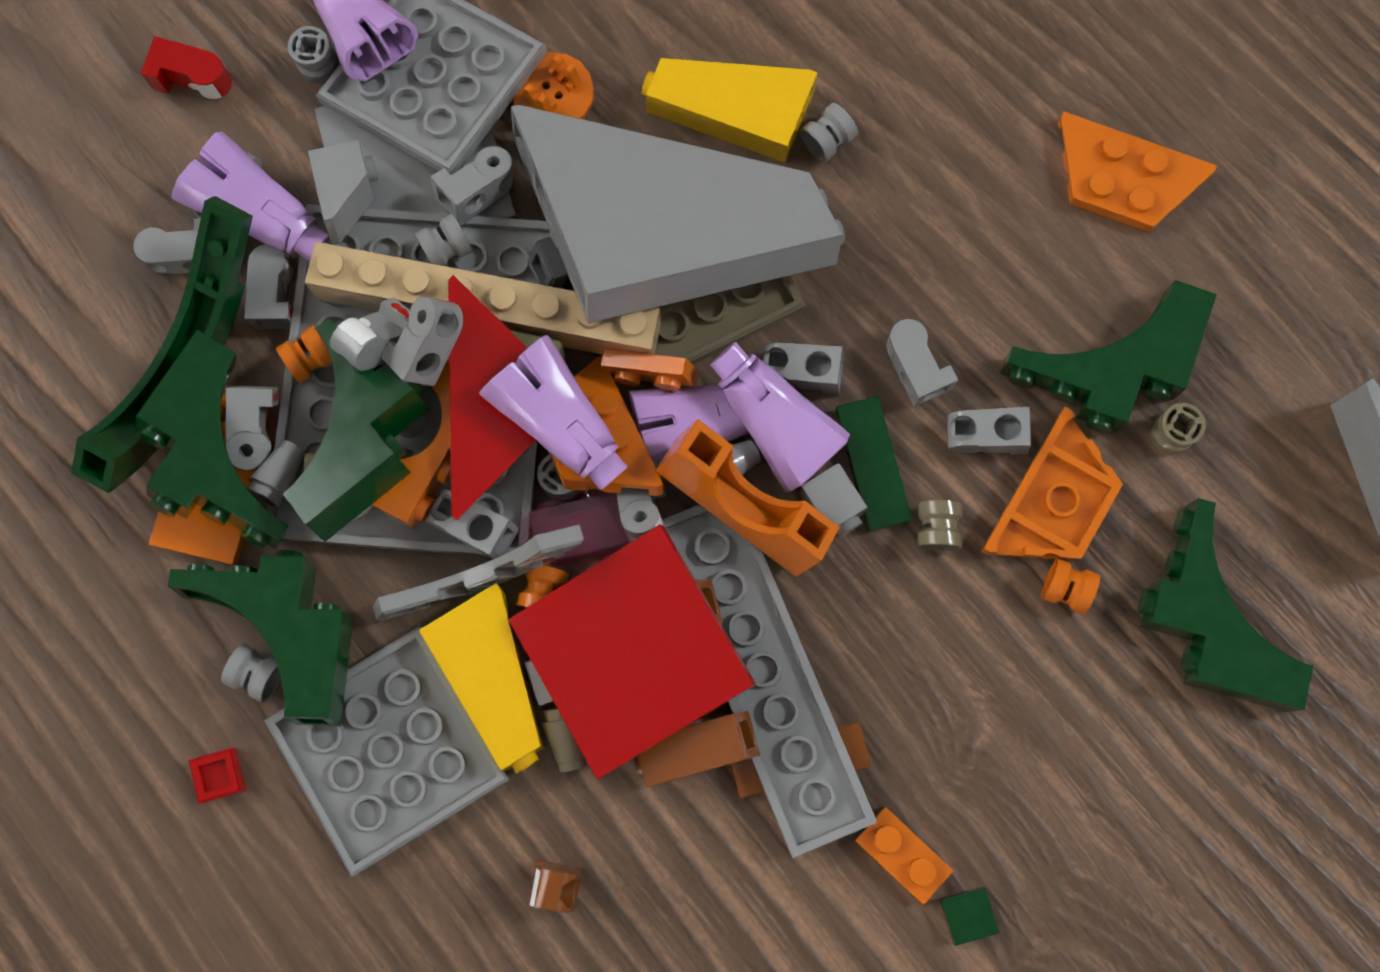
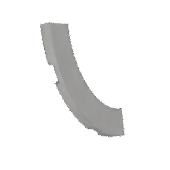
M580 524L535 535L520 547L489 562L455 575L378 597L372 605L375 619L380 622L432 607L431 602L450 598H462L485 590L495 583L501 584L542 567V560L551 557L555 559L560 558L582 544L584 538Z

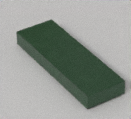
M879 396L836 406L835 410L839 425L850 434L845 447L857 492L868 507L864 513L868 533L910 523L912 516Z

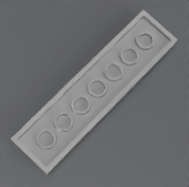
M701 505L662 519L665 529L695 579L712 581L723 620L721 625L756 683L755 686L728 701L732 713L749 712L761 754L751 759L791 857H797L877 823L763 552Z

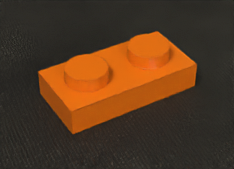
M604 349L601 366L615 376L614 381L628 386H639L640 381L654 382V386L663 390L680 391L681 386L696 388L699 370L686 358Z
M883 806L875 815L877 823L865 827L854 841L916 900L924 905L954 870L888 808Z

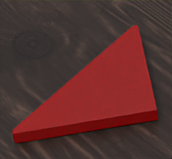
M453 275L448 279V301L459 305L463 314L461 333L449 355L451 517L457 521L536 440L479 394L493 377L511 362L516 363L518 357L528 348Z

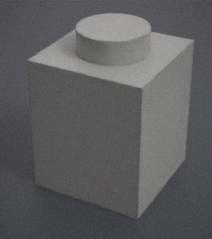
M839 463L803 484L799 491L802 500L808 502L840 527L837 532L840 537L850 533L862 524L859 517L865 513L868 507Z

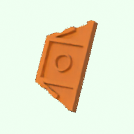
M1063 111L1058 121L1059 131L1062 130L1064 152L1062 154L1064 170L1069 177L1067 184L1069 204L1146 232L1152 231L1172 210L1176 209L1194 190L1207 181L1217 168L1215 164Z
M603 356L597 357L574 378L607 425L615 441L613 444L616 443L619 446L614 452L628 466L601 491L621 493L622 487L649 489V496L662 495V480L655 471L656 468L611 373L601 366ZM549 452L564 489L582 491L599 489L588 475L585 478L579 476L583 471L579 474L575 473Z
M1065 406L1060 411L981 549V552L984 554L1052 560L1059 558L1065 561H1079L1082 559L1123 483L1112 467L1103 462L1101 452L1091 438L1088 440L1074 421L1075 415L1071 409Z

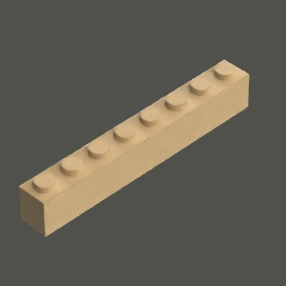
M315 242L304 282L317 300L378 311L381 301L394 297L410 310L415 300L420 297L448 301V279L454 275L508 329L540 337L548 335L551 339L560 341L563 347L602 355L604 349L655 354L661 326L660 307L587 323L576 293L572 290L321 242Z

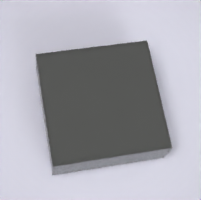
M551 237L537 240L528 259V264L538 284L562 289L568 273Z

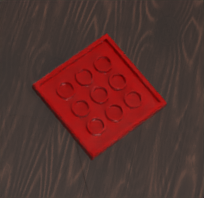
M659 524L508 619L596 779L604 777L756 685L664 525Z

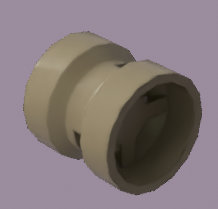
M1176 403L1166 409L1164 413H1161L1152 422L1150 439L1153 445L1161 452L1179 454L1202 438L1206 429L1205 417L1192 404Z
M948 500L919 502L918 517L922 520L924 529L918 533V548L931 551L962 549V534L957 530L958 521L963 517V504Z

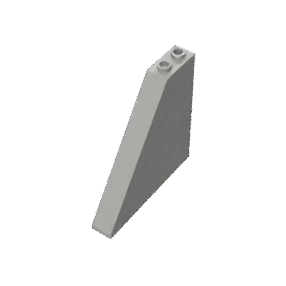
M511 106L514 142L587 323L837 264L840 246L845 241L844 229L840 220L834 219L831 214L824 190L818 189L809 172L527 106Z

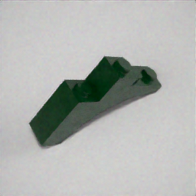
M1175 280L1163 292L1161 300L1150 318L1137 330L1117 342L1099 349L1070 354H1047L1013 346L1004 359L1000 374L1008 376L1009 381L1023 388L1037 386L1051 391L1050 395L1059 401L1067 403L1079 401L1081 403L1076 418L1086 421L1088 428L1101 433L1118 432L1129 422L1139 388L1144 389L1143 393L1146 396L1162 401L1174 400L1186 390L1217 294Z
M330 317L318 325L316 330L325 342L334 369L335 399L332 416L324 439L314 458L302 475L283 493L305 525L324 542L411 473L400 460L406 452L396 441L395 437L429 410L418 396L425 391L422 385L402 381L387 363L383 366L380 365L369 370L360 371L352 366L340 353L337 354L330 347V339L337 326Z
M196 330L136 416L137 429L141 431L140 437L158 449L163 450L166 446L171 448L146 485L147 496L152 499L150 505L169 517H174L177 513L186 519L194 507L199 505L203 507L200 512L211 521L219 525H225L226 522H229L243 530L240 535L251 544L259 548H265L266 545H269L276 549L285 536L288 524L270 513L247 490L229 459L221 430L220 403L227 380L235 368L237 353Z
M1200 498L1187 504L1185 508H1181L1175 519L1174 533L1179 534L1176 549L1171 550L1167 557L1164 574L1169 576V581L1165 579L1158 580L1149 584V589L1144 588L1138 603V613L1143 615L1140 627L1192 641L1191 645L1186 646L1181 658V671L1185 672L1183 684L1286 712L1305 710L1313 665L1303 663L1273 646L1251 626L1236 607L1226 589L1215 555L1213 524L1216 503Z
M279 550L276 556L261 555L259 572L256 568L243 565L231 566L230 571H214L213 567L204 564L187 565V570L170 569L168 587L179 596L186 599L207 601L231 609L247 618L258 629L270 647L280 671L284 689L285 718L295 725L341 727L353 621L341 610L340 606L335 604L316 603L313 605V609H311L317 569L302 553L293 550Z

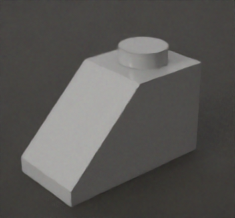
M359 140L308 151L323 221L332 245L342 242L374 200L370 182L377 181L378 177L372 155L363 156Z

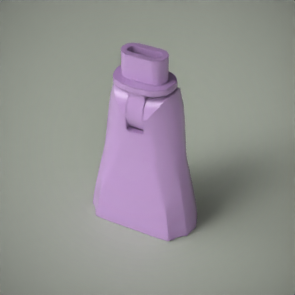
M313 0L333 42L342 68L351 79L365 82L415 49L416 40L419 36L417 27L383 0Z
M222 131L215 132L199 152L200 162L194 159L176 180L171 195L174 201L202 213L204 201L217 196L253 215L249 231L251 237L279 250H286V253L289 255H293L296 252L310 262L315 242L326 243L329 238L328 233L315 225L316 218L311 215L304 205L274 181L237 143Z
M548 335L538 339L518 357L516 363L511 362L479 392L486 401L525 430L561 463L577 474L583 471L579 475L582 478L588 475L600 490L605 488L628 467L614 452L619 446L616 443L613 444L615 441L607 425L581 390L562 355Z
M736 342L725 349L710 364L721 377L718 385L721 388L725 387L722 391L728 403L753 437L785 492L793 491L802 486L847 443L850 434L842 426L805 398L778 372L755 354L747 355Z
M718 384L696 386V388L683 387L680 388V391L663 389L629 391L636 428L652 461L657 460L659 465L674 440L697 419L728 442L749 434V431L728 403L722 391L725 387L721 388Z

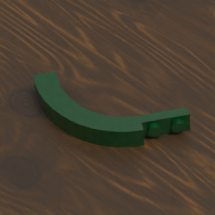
M217 196L204 201L190 271L174 322L157 355L130 393L102 421L77 438L71 470L72 474L110 493L132 476L158 450V448L150 445L140 437L141 431L137 429L136 416L196 330L223 346L225 345L234 324L245 285L238 282L253 215Z

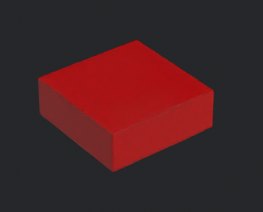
M232 747L188 760L198 804L209 803L247 791L237 748Z

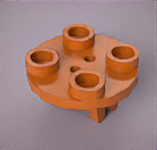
M548 52L514 97L513 103L514 106H527L583 120L592 107L595 92L590 73L579 60L565 53ZM545 85L550 86L548 89L543 88ZM561 95L562 98L556 99V96Z

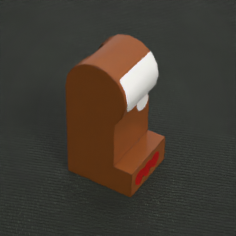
M538 859L528 901L530 902L529 905L554 912L571 913L576 906L583 868Z

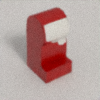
M154 36L140 72L153 90L169 94L172 84L198 90L202 96L208 99H218L225 96L232 86L231 75L216 54Z

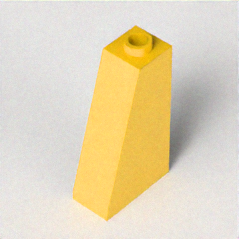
M661 58L656 71H649L647 73L641 94L646 97L647 113L786 163L815 91L817 72L809 69Z
M495 583L421 628L419 632L500 770L507 771L513 768L517 774L540 760L536 752L543 749L545 745L517 635L508 620L512 616L507 596L503 589Z

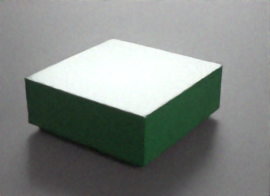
M979 887L939 899L954 946L999 934L986 887Z

